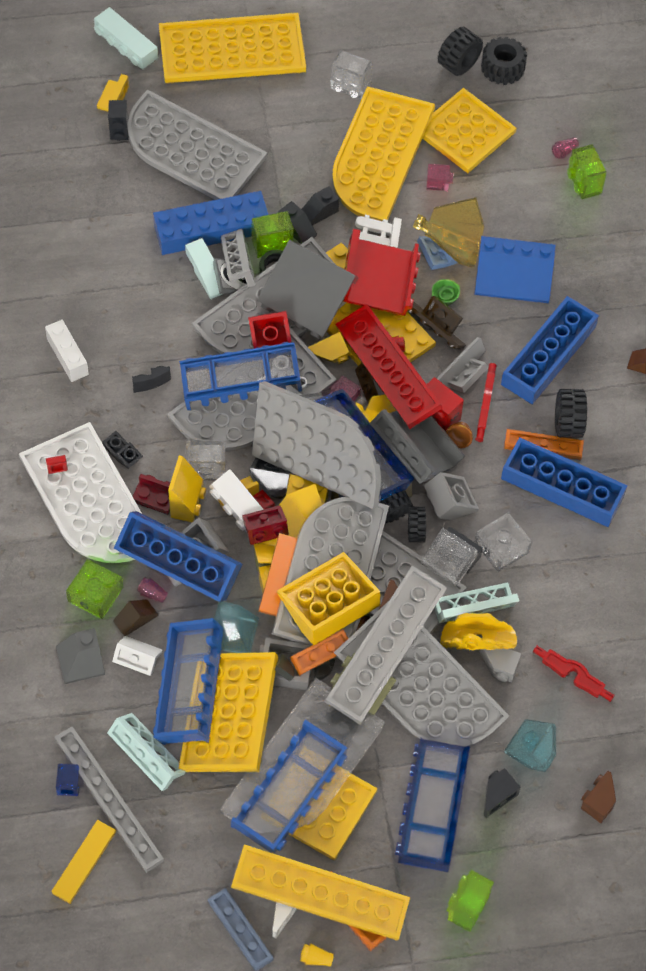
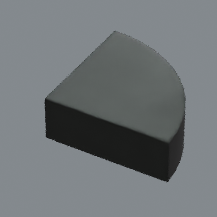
M281 653L278 656L275 671L288 681H291L295 675L293 666L288 658Z
M330 659L314 668V681L322 680L331 674L334 669L335 659Z

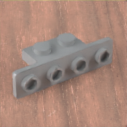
M477 337L437 377L449 389L452 388L465 393L488 369L485 362L478 360L485 353V347L481 338Z

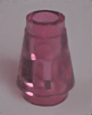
M575 137L555 142L552 146V153L556 158L563 159L579 146V142Z
M146 577L143 578L137 589L141 596L161 603L165 601L168 592L153 579Z

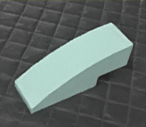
M201 238L186 244V255L191 261L194 272L210 299L222 295L219 294L213 266L214 259L204 240Z

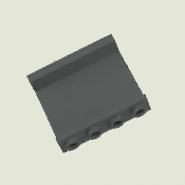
M289 240L257 301L262 303L260 307L269 312L272 309L276 312L287 311V317L295 321L294 326L302 330L304 327L311 330L310 334L318 339L321 336L327 338L328 334L326 332L352 283L356 284L359 277Z
M385 409L370 422L371 426L419 484L435 477L440 472L443 473L452 469L465 457L463 452L432 416L409 429L397 411L388 413Z

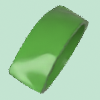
M449 279L439 280L432 287V296H437L446 305L454 303L460 294V285Z

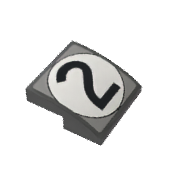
M214 259L213 266L219 294H233L247 284L245 277L230 282L225 259Z

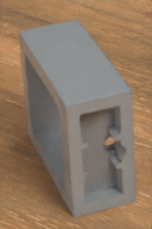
M266 638L265 645L261 644L259 653L276 650L296 654L311 645ZM311 670L302 674L301 677L294 676L291 681L275 673L274 686L308 691Z

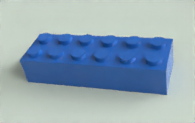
M261 191L153 213L154 228L162 255L185 251L186 244L201 238L206 246L222 243L221 235L239 229L243 230L245 238L270 233V218Z
M567 296L503 372L501 385L533 405L594 331L599 315Z
M520 437L503 467L501 479L608 528L625 496L628 486Z
M138 511L129 513L113 548L219 602L227 600L243 565Z

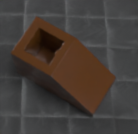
M607 771L604 776L600 774L593 783L595 785L593 790H587L581 798L583 801L581 809L599 823L605 820L616 803L612 773L610 771Z

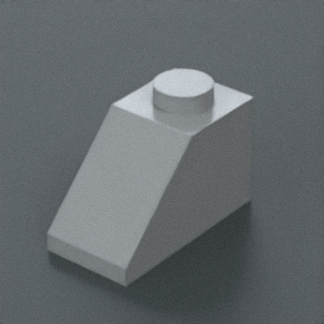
M480 649L479 652L491 675L501 682L512 683L521 653L510 649Z

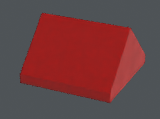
M287 311L248 317L254 349L266 345L273 346L284 342H292Z

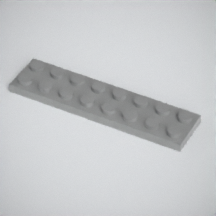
M411 566L325 702L358 724H361L447 587L414 566Z

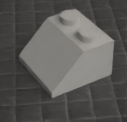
M440 472L424 485L427 497L434 506V512L441 519L453 520L479 510L469 486L462 476Z

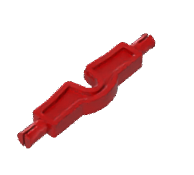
M489 363L475 439L477 442H483L497 367L495 363Z
M538 645L534 648L533 653L543 658L542 663L562 678H565L572 671L576 672L577 676L573 681L576 687L596 698L602 696L609 702L615 697L614 694L604 689L605 684L590 675L586 667L578 661L566 659L552 649H549L547 652Z

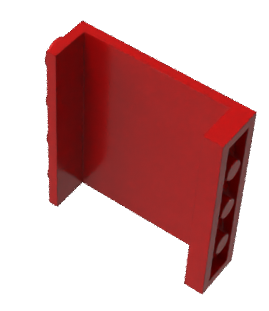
M353 228L349 239L344 269L359 278L356 284L352 283L343 302L360 306L368 304L372 309L405 316L408 309H412L414 301L411 298V294H414L416 283H413L414 278L416 279L418 274L416 263L419 262L421 252H418L419 244L415 243L413 250L408 251L359 239L361 230Z

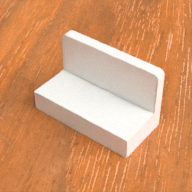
M125 636L117 643L112 662L150 676L153 673L157 658L162 654V649Z

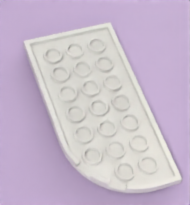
M90 422L19 453L23 465L58 529L74 550L87 558L106 563H122L135 560L113 548L129 513L135 511L141 513ZM65 455L68 470L48 474L46 458Z

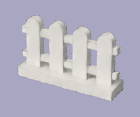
M369 215L357 217L355 226L362 229L359 239L398 248L402 219L394 218L392 224H390L386 219H383V221L370 219ZM367 231L380 233V236L368 234Z

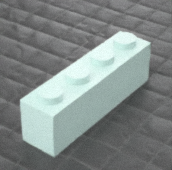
M110 7L94 18L96 33L100 36L102 35L110 45L115 46L123 56H127L135 66L143 70L158 59L157 46Z

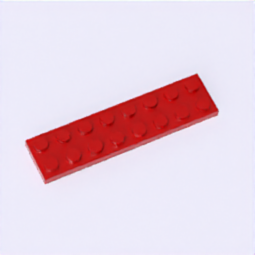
M368 304L335 324L409 429L443 409L439 400Z

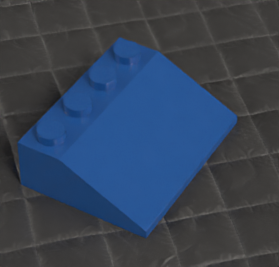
M481 236L475 295L549 303L556 245Z

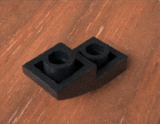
M170 366L151 368V375L140 374L132 376L134 393L151 390L170 381Z
M117 431L102 441L106 451L127 469L143 458V455L131 442L127 443Z

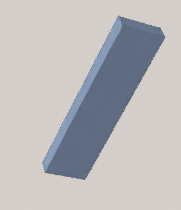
M226 888L207 899L209 905L254 971L260 970L274 960V957Z

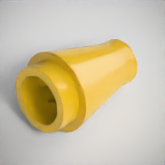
M311 943L309 945L304 944L300 961L305 962V965L331 967L334 954Z

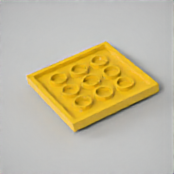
M462 88L432 114L422 139L466 173H469L515 134L517 128L465 88Z
M306 748L303 749L299 756L321 772H324L330 764V761ZM294 764L268 806L289 820L318 778L297 764ZM339 766L334 771L336 774L329 784L326 782L322 787L324 791L317 801L314 799L311 802V809L307 816H301L298 820L299 826L293 834H288L334 861L378 789ZM263 812L261 815L262 820L280 830L284 827Z

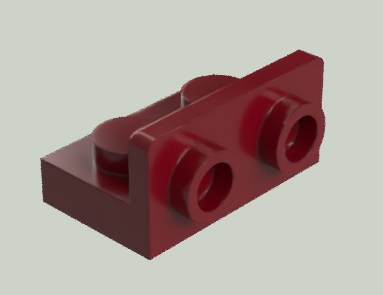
M140 474L139 483L132 497L136 504L168 515L170 512L168 489L171 482L160 481L152 475Z
M281 505L242 515L250 545L276 539L279 533L289 535L287 519Z

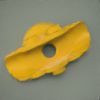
M463 613L457 616L455 621H448L444 625L440 644L445 648L452 649L456 647L457 650L514 649L517 646V636L511 625L498 621L489 613Z

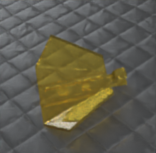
M476 197L435 207L429 222L424 216L417 215L413 228L425 231V236L431 238L457 263L468 267L475 266L484 230V223Z

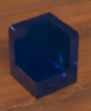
M58 764L56 779L57 795L79 796V765Z

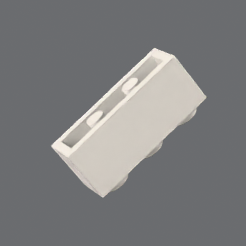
M63 319L46 326L47 340L70 381L73 382L89 375L87 362Z
M230 469L209 486L211 495L216 500L220 499L224 504L222 507L225 512L235 517L237 520L235 523L242 531H246L242 515L264 510Z

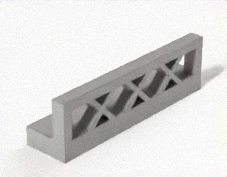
M239 229L221 235L229 281L232 282L245 277L248 287L255 286L249 247L243 230ZM234 259H239L236 263H232Z

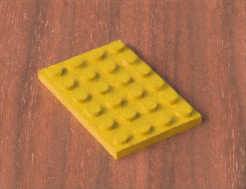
M276 652L220 653L209 742H183L178 769L186 772H259L276 673L275 666L278 661ZM204 661L198 662L190 707L202 705L198 695L203 693L204 683L201 680V675L206 674L207 664ZM188 715L186 730L198 729L199 722L196 720V715Z

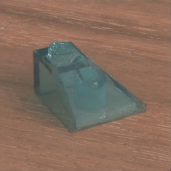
M223 601L219 602L214 619L224 628L221 650L235 653H250L259 617L240 605Z
M525 719L504 752L531 770L546 772L556 757L555 724Z

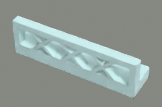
M507 582L441 597L434 608L438 622L443 623L455 620L457 616L463 613L483 614L514 607L519 602L517 594L512 595L509 583ZM504 589L506 596L499 598L494 596L497 590ZM478 594H484L489 597V600L478 602L476 598ZM460 598H465L471 602L463 606L457 604ZM446 602L452 608L441 611L439 603Z
M133 713L116 718L107 732L108 735L161 791L166 790L175 778L186 773V771L178 769L179 762L154 738V735ZM128 721H130L134 725V727L129 725Z

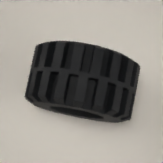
M466 27L455 29L441 45L437 56L438 63L455 76L463 75L478 60L483 49L482 39Z
M497 37V40L492 39L484 47L481 70L484 76L489 78V81H495L496 84L503 83V85H507V83L513 84L514 81H519L520 77L524 75L527 52L525 47L521 46L522 43L516 42L514 38Z
M559 389L555 402L556 433L558 437L583 438L587 425L586 393L584 389Z

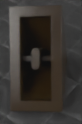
M147 599L133 600L124 606L113 622L125 637L159 615Z

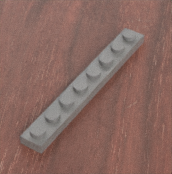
M73 726L55 736V741L143 870L147 873L163 863L164 858Z

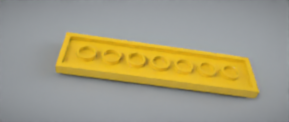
M245 844L231 888L397 941L400 937L410 897Z

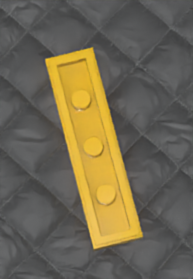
M99 820L96 821L51 891L53 895L71 904L115 835V829Z

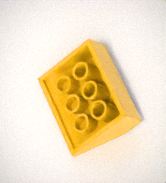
M345 552L277 590V594L297 626L313 646L380 606V590Z

